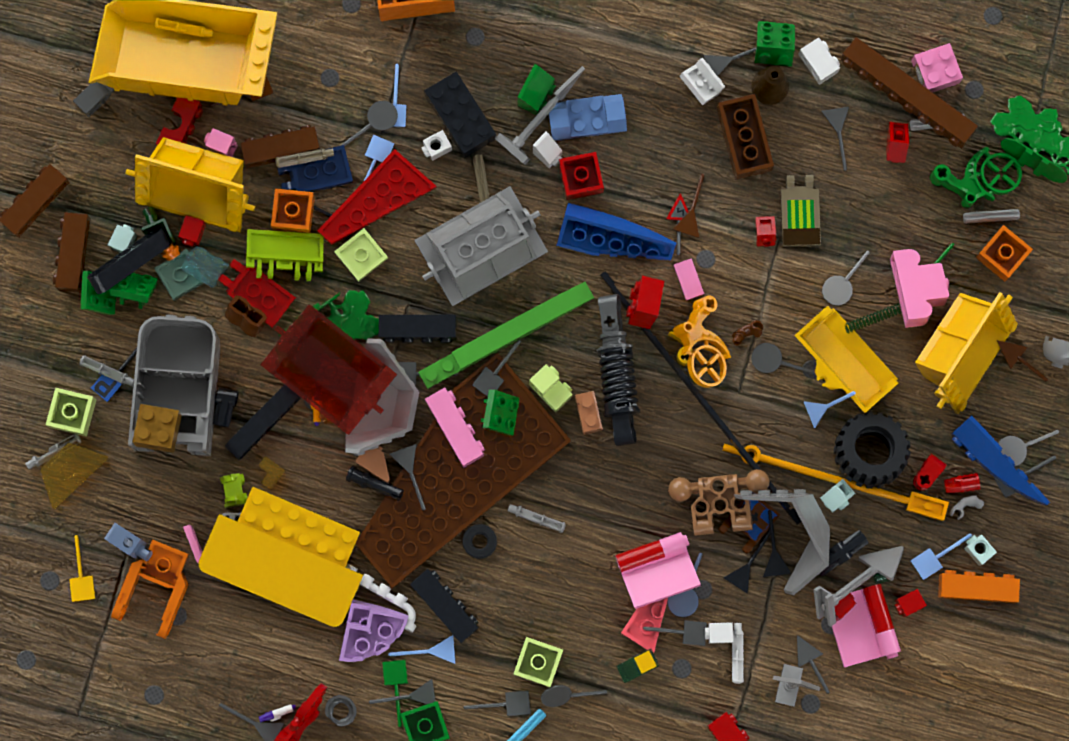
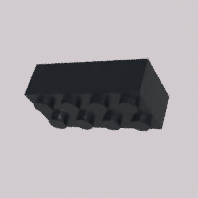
M457 71L424 90L426 99L464 159L496 140L495 131Z

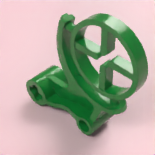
M985 147L974 154L969 160L963 179H957L951 174L948 166L941 164L936 166L930 174V181L935 186L942 185L944 188L958 194L962 198V207L970 208L975 201L983 197L989 201H994L995 197L993 194L1005 195L1014 191L1021 182L1022 169L1018 161L1011 155L1005 153L990 155L989 147ZM985 155L987 158L982 163L980 171L976 172L980 157ZM1004 158L1009 161L1001 170L1002 173H1005L1012 164L1017 170L1016 183L1006 174L1002 176V179L1012 188L998 190L992 187L1000 178V175H997L988 184L984 176L985 165L995 173L1000 171L990 161L991 159ZM977 177H980L982 185L989 191V193L983 189Z

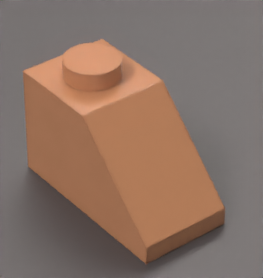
M381 446L376 449L366 450L365 454L358 456L355 461L358 466L380 480L390 483L387 463Z

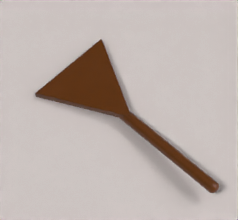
M703 173L699 179L691 210L672 229L699 238L694 210L704 179Z

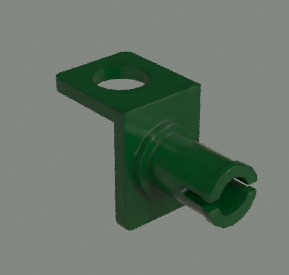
M148 207L150 215L147 209H144L142 213L148 223L147 226L141 228L144 235L158 227H162V229L167 230L172 242L176 243L165 218L158 220L154 207Z

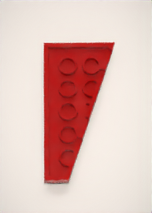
M394 149L317 232L332 245L436 189L437 186Z

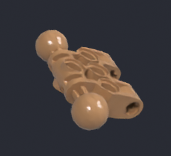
M757 469L749 472L746 477L738 478L737 474L698 478V482L692 483L685 478L678 477L670 482L668 492L671 498L678 502L686 501L692 494L700 495L691 506L695 536L714 534V513L723 514L730 512L733 532L753 530L750 500H745L744 508H738L735 505L737 498H735L734 494H740L739 489H748L752 493L758 494V490L768 489L770 480L766 472ZM716 480L723 482L724 488L722 491L715 490L714 482ZM717 500L725 501L726 508L724 510L717 509ZM701 501L706 504L707 509L705 512L697 510L698 502Z

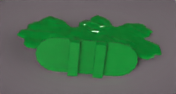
M1022 96L1008 99V109L1010 112L996 113L990 121L994 125L997 135L1013 137V139L1006 138L1001 141L1002 149L1017 159L1020 166L1026 165L1033 169V174L1036 176L1043 175L1057 183L1066 182L1067 174L1061 167L1066 168L1069 175V167L1066 166L1069 164V137L1063 138L1060 135L1063 128L1061 122L1057 120V109H1043L1040 114H1035L1032 104ZM1017 132L1020 133L1019 138L1016 137ZM1027 142L1033 150L1022 143ZM1039 152H1048L1052 157V161L1040 155ZM1059 158H1068V161L1065 163H1062L1061 161L1057 163Z
M349 290L345 294L344 302L341 305H335L332 301L340 296L341 292H338L321 305L319 303L312 305V311L305 316L301 313L295 317L297 321L277 335L282 336L290 330L294 331L291 341L284 340L276 344L275 351L278 354L276 366H279L280 369H287L291 375H302L305 378L313 379L320 369V359L324 353H327L331 359L338 360L343 358L344 361L353 362L357 352L354 340H367L379 333V319L372 315H366L370 304L364 291ZM328 305L331 316L319 319L315 313ZM342 309L343 314H340L337 310ZM311 317L316 323L315 330L310 333L302 332L299 324ZM303 335H307L309 339H304ZM298 336L302 339V346L300 348L296 346V340H299Z

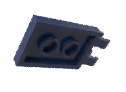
M344 145L333 147L334 156L327 157L325 160L277 167L279 176L289 173L291 182L281 184L282 189L314 192L353 183Z

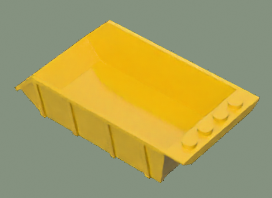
M113 0L105 5L89 83L98 82L113 88L115 91L125 90L148 93L150 96H155L156 94L187 98L188 101H193L194 99L222 103L226 106L228 104L238 105L243 94L262 97L276 27L277 12L188 0ZM156 18L195 26H204L206 29L213 30L212 38L206 36L201 38L200 36L156 29L154 24Z

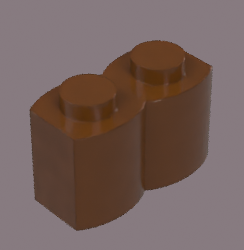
M237 295L228 304L225 312V317L229 322L240 326L245 334L254 338L261 332L267 319L261 310L252 307L245 298Z

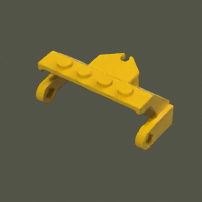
M827 306L794 336L816 359L815 374L817 380L819 381L824 378L826 381L822 386L830 390L843 389L847 394L855 391L856 394L851 396V399L866 413L898 384V378L854 330L849 334L846 332L845 324L847 322L834 308L831 309Z

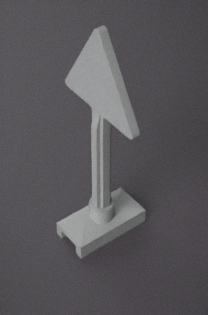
M582 66L554 93L555 97L543 107L523 132L516 136L513 141L501 133L495 139L526 165L530 159L521 149L525 144V140L552 111L558 100L562 101L585 68Z
M899 546L859 556V561L870 568L835 594H831L821 586L815 588L814 597L817 618H827L828 625L831 627L836 623L835 606L839 601L873 575L880 573L887 579L894 580L904 547Z
M783 664L781 677L773 676V680L779 681L775 702L792 707L795 706L799 686L820 691V687L801 680L803 668Z

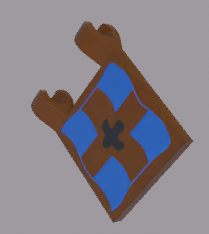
M742 500L737 507L744 508L745 500ZM750 500L753 530L741 531L750 539L742 548L745 554L752 550L770 528L768 511H772L773 523L780 516L765 501ZM731 514L718 528L720 533L724 534L732 525Z

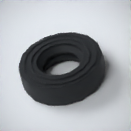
M483 524L473 525L464 533L463 547L471 557L484 559L495 551L497 536L489 526ZM477 534H482L487 538V545L483 549H477L472 544V540Z

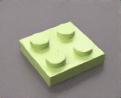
M365 228L334 251L358 282L388 259V256Z

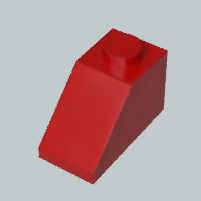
M889 122L886 160L893 163H905L909 146L908 124Z

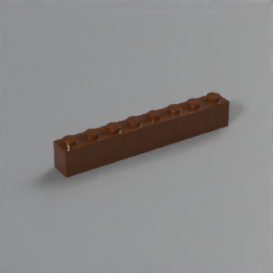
M857 37L843 52L841 61L846 68H852L861 79L871 82L876 90L886 93L891 101L901 104L905 111L916 115L920 122L931 126L938 135L945 136L953 146L962 149L976 132L978 125Z

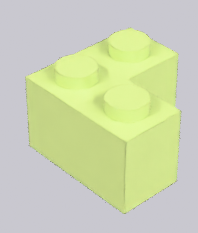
M546 364L529 380V386L555 413L572 398V389L567 383L564 382L562 384L559 381V372L553 366L548 367Z

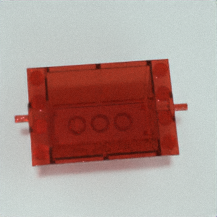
M310 304L286 331L278 325L275 327L274 330L281 335V338L260 364L262 367L348 435L372 409L382 414L384 409L377 405V403L381 399L382 393L398 375Z

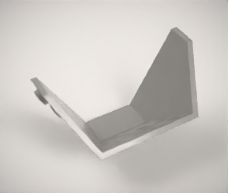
M367 339L359 364L345 435V453H353L354 456L363 455L366 450L376 449L380 444L390 443L393 438L403 437L406 432L411 431L413 428L419 391L382 339Z
M794 489V493H788V490H776V493H770V490H758V494H752V491L742 490L740 494H734L735 498L742 500L792 502L811 539L784 588L786 594L794 596L829 566L830 527L813 494L806 493L804 489Z

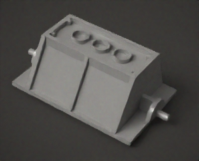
M511 186L417 238L414 241L430 269V272L422 276L423 279L426 281L434 276L449 302L454 306L546 254L548 250L535 230L536 225L533 219L540 216L539 211L537 210L529 214L526 208L523 209Z

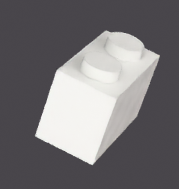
M820 38L801 48L798 53L819 85L837 74L840 69L838 59L835 56H831L827 43L821 41Z

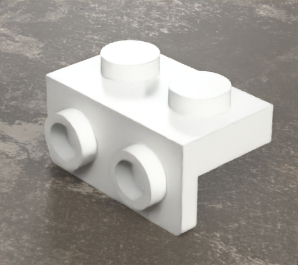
M703 58L680 75V78L702 105L717 97L725 88L721 79L717 77Z

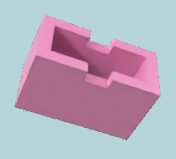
M214 128L211 133H207L204 140L207 150L233 157L238 147L233 136Z

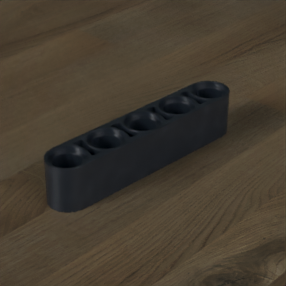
M158 227L93 271L87 278L96 294H102L167 249L171 243L162 227Z
M289 380L227 442L225 448L238 460L242 459L304 396L305 392L292 380Z

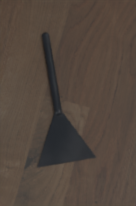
M769 510L772 553L763 577L792 574L776 550L772 511Z
M770 531L767 532L749 562L724 577L725 580L747 594L750 566L769 538Z

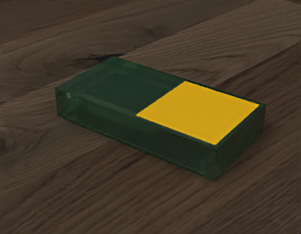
M649 649L616 667L624 683H627L660 665L652 649Z

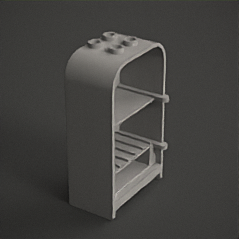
M166 315V317H151L140 327L128 446L134 451L154 452V449L136 447L132 442L140 404L179 410L182 417L176 444L188 445L187 451L192 455L211 456L214 425L212 423L215 414L220 358V338L208 322L196 319L197 317L194 316L178 318L176 315Z

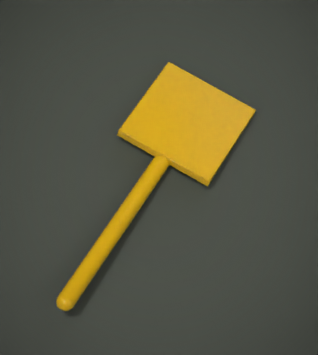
M75 535L79 577L69 579L72 602L95 599L93 576L83 577L78 535Z

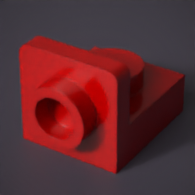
M775 216L756 217V246H775Z

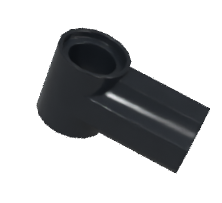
M219 387L216 396L217 406L212 424L229 428L233 408L236 407L239 391Z

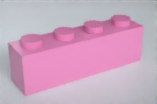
M443 388L425 398L428 407L463 468L484 457L482 452L485 449L480 440L476 442L474 439L475 431L470 423L466 425L463 419L466 416L461 407L457 408L454 404L456 398L452 391H447L446 388Z

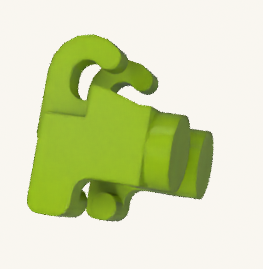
M238 473L222 476L220 482H222L224 487L225 508L245 504L248 497L242 490V485L245 483L244 475Z

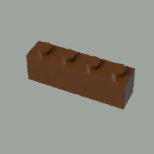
M302 126L300 130L296 131L288 129L278 135L266 134L260 139H245L240 144L246 168L275 163L276 157L319 150L320 146L315 126Z
M51 164L44 166L35 181L32 180L27 184L24 193L14 198L12 206L2 211L0 222L17 238H20L70 183L69 180Z
M65 212L64 218H61L60 228L62 229V236L58 238L60 253L56 255L55 265L58 268L57 273H54L53 285L59 291L81 293L91 219L88 214Z

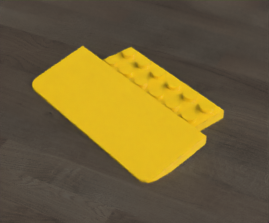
M252 487L238 521L220 514L218 515L200 557L199 568L202 572L324 624L337 627L343 623L363 577L362 574L345 568L360 532Z

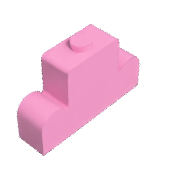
M913 249L893 251L890 262L905 328L923 326L930 318L932 307L944 306L949 297V280L945 278L941 263L918 265L920 255L917 251Z

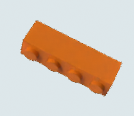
M945 570V573L939 574L938 598L1005 603L1019 602L1020 579L1014 578L1015 575L1003 574L1002 578L995 577L994 573H983V576H976V572L967 571L964 572V575L956 574L957 571Z

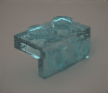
M196 246L187 254L181 269L214 288L219 277L227 271L229 264L221 258L208 253L204 248Z

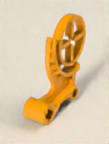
M711 295L694 301L693 311L690 313L688 321L673 328L675 336L680 337L684 345L681 354L684 356L689 355L687 367L690 377L696 384L705 388L716 386L723 381L726 375L725 359L731 358L725 343L715 333L706 330L702 326L703 320L717 309V301ZM697 342H704V345L697 347L693 351H691V348L694 346V344H696ZM705 349L714 355L707 362L699 350ZM696 357L701 365L706 364L707 366L712 365L718 359L720 374L718 375L713 368L707 369V367L701 368L696 374L694 358ZM707 371L715 382L712 384L706 383L700 377Z

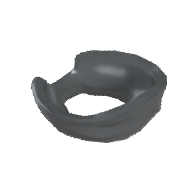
M337 695L327 701L325 714L337 726L349 725L355 719L357 709L350 698ZM339 703H344L347 705L349 713L345 718L337 720L332 715L334 707Z

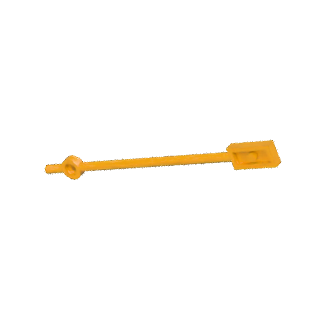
M724 443L722 451L739 455L743 462L748 464L734 446ZM748 445L744 448L747 452L754 454L752 459L756 463L760 461L835 484L844 479L852 489L907 504L906 511L940 521L945 519L949 504L947 501L911 491L908 497L877 487L869 489L866 488L865 484L859 487L856 485V481L852 480L849 482L846 478L763 455L759 448L754 445Z

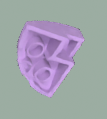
M352 600L339 661H363L365 658L373 655L378 656L385 652L396 638L400 637L409 616L378 605Z

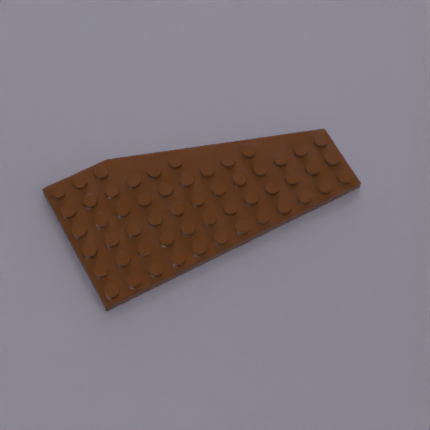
M498 353L452 390L456 398L454 404L457 408L461 407L466 416L463 418L466 425L471 424L475 431L474 439L476 442L480 440L485 449L482 452L484 457L463 468L438 422L434 419L416 448L413 474L426 509L422 510L410 474L403 468L393 483V486L404 490L401 500L397 501L386 495L355 543L392 589L571 442L570 438L507 363L497 373L504 380L497 391L520 398L513 436L505 435L483 428L481 418L485 417L487 405L484 403V399H488V397L472 385L485 367L492 372L496 370L503 360Z

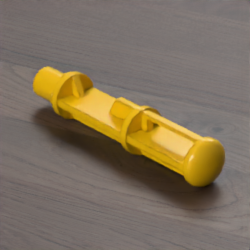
M156 18L154 24L156 29L175 31L176 33L180 32L200 36L201 38L205 36L212 38L213 30L206 29L204 26H195Z

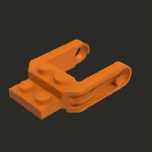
M152 540L149 546V550L153 552L151 558L148 561L141 559L131 563L113 608L111 618L118 621L123 619L138 580L142 576L144 579L164 587L173 588L161 619L163 622L158 634H156V636L166 639L189 585L184 572H182L189 554Z

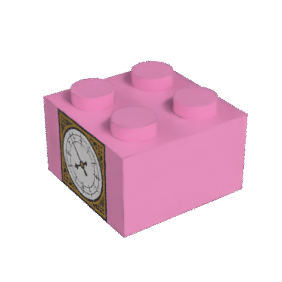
M950 43L916 54L911 60L919 83L932 93L957 85L963 79Z

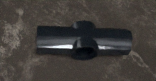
M858 530L843 542L841 540L830 548L829 566L819 575L821 577L826 575L833 568L842 565L853 557L854 553L867 545L869 542L865 535Z

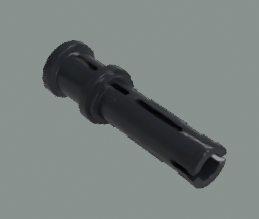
M354 465L350 467L346 476V481L355 482L361 488H371L397 501L401 500L404 493L403 489L373 477L370 472L365 473Z

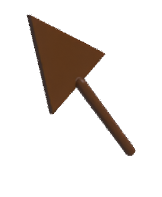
M997 340L1010 370L1019 360L1045 382L1048 381V378L1021 357L1028 347Z

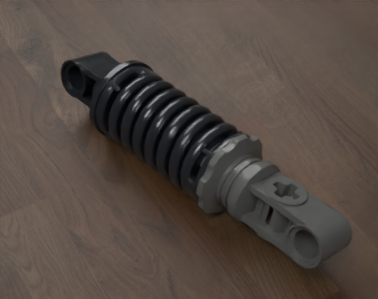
M619 295L602 296L598 298L603 333L600 335L602 347L597 349L599 358H601L599 364L601 366V380L603 381L602 387L604 388L602 393L605 395L603 398L605 402L604 417L612 418L613 437L616 446L636 444L637 437L633 415L639 414L641 411L636 404L638 398L632 397L637 395V390L633 389L636 387V383L631 382L636 377L635 375H629L635 372L634 368H629L634 365V362L631 360L633 359V345L626 343L627 333L623 331ZM612 319L615 320V323H612V326H610L609 323L612 322Z

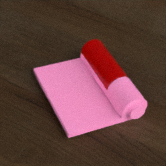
M680 532L615 555L635 609L701 586L687 551L689 541L686 535H682Z
M881 584L851 592L857 604L832 626L843 666L848 667L886 656L887 659L897 657V652H900L901 649Z

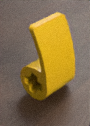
M674 332L668 333V336L683 345L680 337L675 336ZM683 345L678 351L677 362L682 366H687L688 360L681 358L683 355L681 354L684 348Z

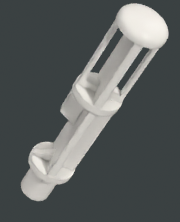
M734 623L732 682L735 684L744 682V633L742 631V623Z

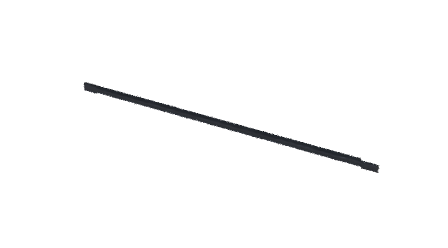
M606 271L600 274L610 287L611 292L619 295L621 304L627 311L628 306L631 305L616 288L615 282ZM640 327L753 470H761L651 330ZM770 481L768 489L771 493H776L777 488ZM778 501L796 525L802 522L794 508L790 510L789 507L791 506L787 502Z

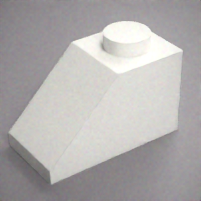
M545 132L533 144V154L549 169L552 165L557 166L559 164V159H562V150L549 133Z

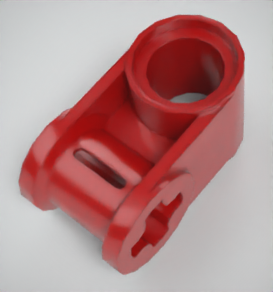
M931 453L914 477V487L919 491L928 489L940 476L947 464ZM923 477L926 479L924 485L921 484Z

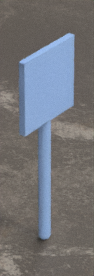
M396 64L393 105L397 110L398 118L393 127H405L406 105L397 104L399 65Z
M373 135L365 153V156L372 158L373 161L364 181L372 173L376 161L382 163L391 153L394 143Z
M972 534L966 535L936 556L929 548L912 559L911 562L922 579H926L943 568L938 559L971 538Z

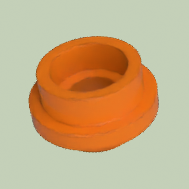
M171 244L161 254L162 257L166 258L167 261L176 258L180 254L179 246Z

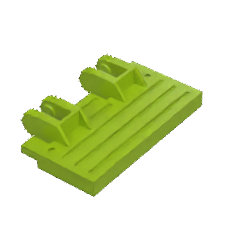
M247 229L246 268H254L256 260V278H261L262 263L268 264L267 276L268 279H273L274 261H276V269L292 270L294 262V280H299L300 266H306L305 278L306 281H311L312 264H314V272L323 271L324 238L320 234Z

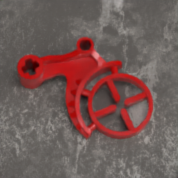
M321 683L313 691L309 698L301 704L290 724L277 735L274 741L300 740L303 731L321 713L318 711V707L323 701V695L328 689L327 686Z

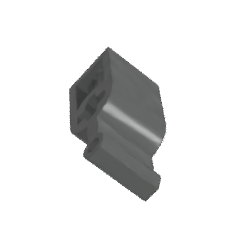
M96 82L90 84L73 102L89 118L109 99L111 93L115 90Z

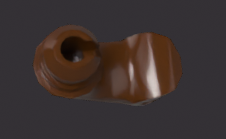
M755 320L737 329L732 334V343L738 346L747 336L754 335L756 338L760 337L764 328L763 324Z

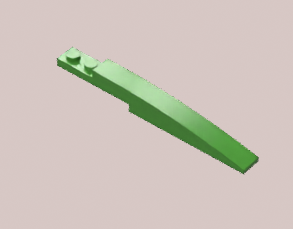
M583 282L456 349L452 354L418 373L426 388L430 389L489 355L499 352L517 342V340L528 336L594 299V296L586 282Z

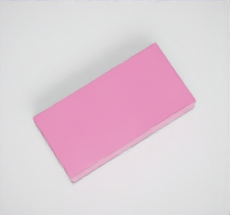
M692 258L674 264L673 266L685 300L688 301L704 295Z
M189 524L183 528L196 562L199 564L203 551L193 526Z

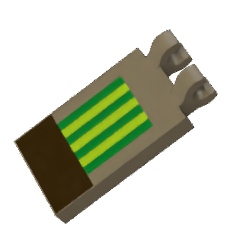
M787 175L786 189H781L782 247L821 246L819 189H813V175H806L804 177L805 186H794V175Z

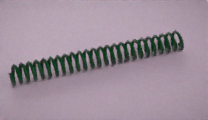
M898 303L897 305L890 306V308H884L880 312L877 311L876 313L866 315V317H860L856 321H850L845 324L846 332L849 334L853 330L856 331V328L860 330V327L863 329V325L864 327L870 326V323L873 325L877 321L880 322V319L882 321L884 318L887 320V316L888 318L894 317V314L897 316V312L898 314L902 312L900 311L901 306L899 308L898 305L900 304Z

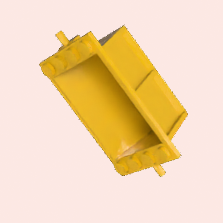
M163 137L149 158L136 154L135 171L126 169L125 172L126 175L135 177V202L140 205H147L181 216L194 217L203 220L205 223L223 227L233 232H241L242 214L245 213V210H255L254 205L247 204L249 196L243 194L244 160Z
M999 292L993 303L960 293L915 362L923 377L939 386L938 390L934 392L940 399L936 406L937 408L942 409L945 403H950L957 414L965 409L968 398L1000 350L997 340L1005 342L1010 333L1014 332L1017 328L1018 323L1011 312V308L1008 306L1013 298L1011 295H1007L1005 298Z

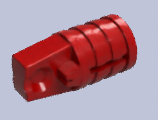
M978 473L960 475L944 480L946 493L980 490Z

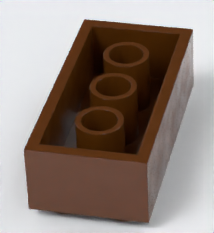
M755 94L719 102L717 112L735 180L772 171L774 163Z

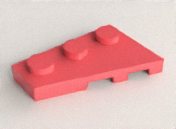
M668 598L637 608L621 634L654 654L659 632L643 630V627H661Z

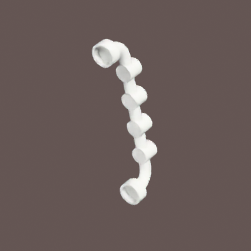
M347 564L345 567L355 572L358 570L350 564ZM364 574L359 585L405 610L409 617L404 629L413 633L416 628L414 624L416 612L406 602L408 598L400 593L396 596L389 593L390 587L383 583L377 586L373 583L374 578Z

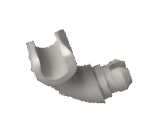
M977 495L965 497L951 509L950 516L956 510L959 512L957 519H960L964 516V507L973 506L977 509H982L984 501L979 499Z

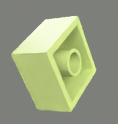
M55 388L46 426L87 437L96 399L93 396Z
M526 637L513 675L551 687L563 649Z

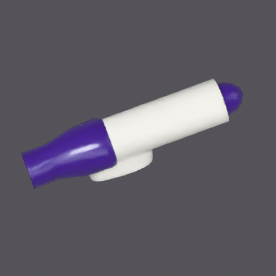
M290 704L259 716L260 722L278 720L282 715L293 712L296 709V705Z

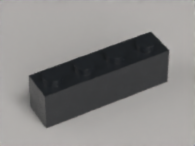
M456 314L379 315V339H382L387 344L394 343V340H402V343L407 344L414 343V340H421V343H433V340H440V343H452V340H456Z
M427 569L410 585L462 644L479 629L477 626L479 622L472 614L468 616L465 613L466 607L459 599L457 601L453 599L451 595L454 593L447 585L443 587L440 584L439 580L441 578L434 570L430 572Z

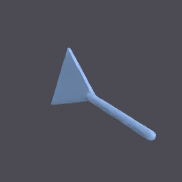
M853 391L828 404L804 401L814 428H816L829 407L855 395L856 392Z
M453 635L428 650L390 652L388 655L401 656L430 653L455 664Z

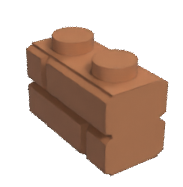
M594 391L575 395L583 435L602 431Z

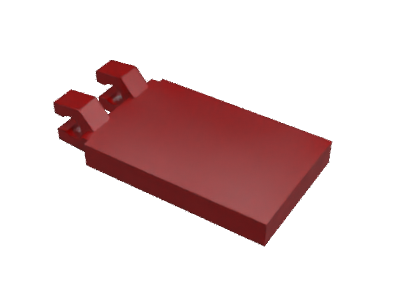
M233 259L230 267L239 273L238 276L232 281L222 274L218 281L228 288L226 290L228 292L227 295L232 299L236 295L241 296L252 307L261 310L267 317L265 323L274 328L296 297L272 279H268V276L262 273L261 278H256V267L246 268V265L244 266L236 259Z

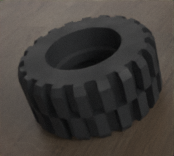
M867 411L864 415L859 413L855 415L854 419L850 418L835 440L834 454L836 457L834 460L836 465L840 464V473L848 475L846 479L849 482L854 480L857 486L861 487L865 484L866 488L872 489L874 485L877 488L884 487L885 484L889 485L895 478H898L906 467L911 453L908 450L911 446L910 440H906L908 434L906 430L902 431L900 429L902 424L899 421L897 423L893 422L892 416L884 417L882 412H877L876 415H873L872 411ZM864 435L880 438L888 448V460L881 465H871L864 462L856 453V440Z

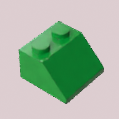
M534 64L517 97V106L537 115L548 103L546 102L548 95L552 96L555 91V78Z

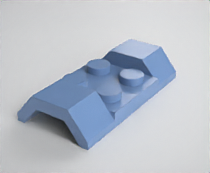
M622 94L559 102L549 113L551 136L554 141L627 131Z

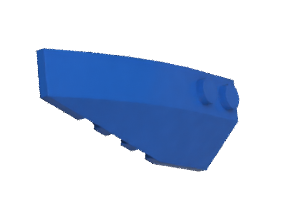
M568 203L556 246L593 256L610 254V257L626 255L628 258L643 256L647 259L671 260L676 242L625 219Z
M972 415L951 434L953 436L952 441L958 447L962 446L967 451L965 454L972 462L975 460L1003 484L1043 506L1050 503L1033 483L1029 484V479L1022 470L1014 468L1015 464L1011 457L1001 453L1003 448Z

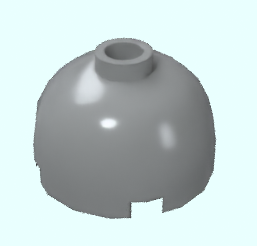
M1045 336L1043 355L1052 362L1051 366L1061 369L1063 365L1069 366V342L1056 338L1049 341L1050 337Z

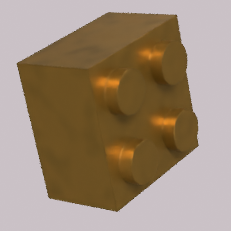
M140 404L132 441L136 447L174 453L182 417L180 411Z

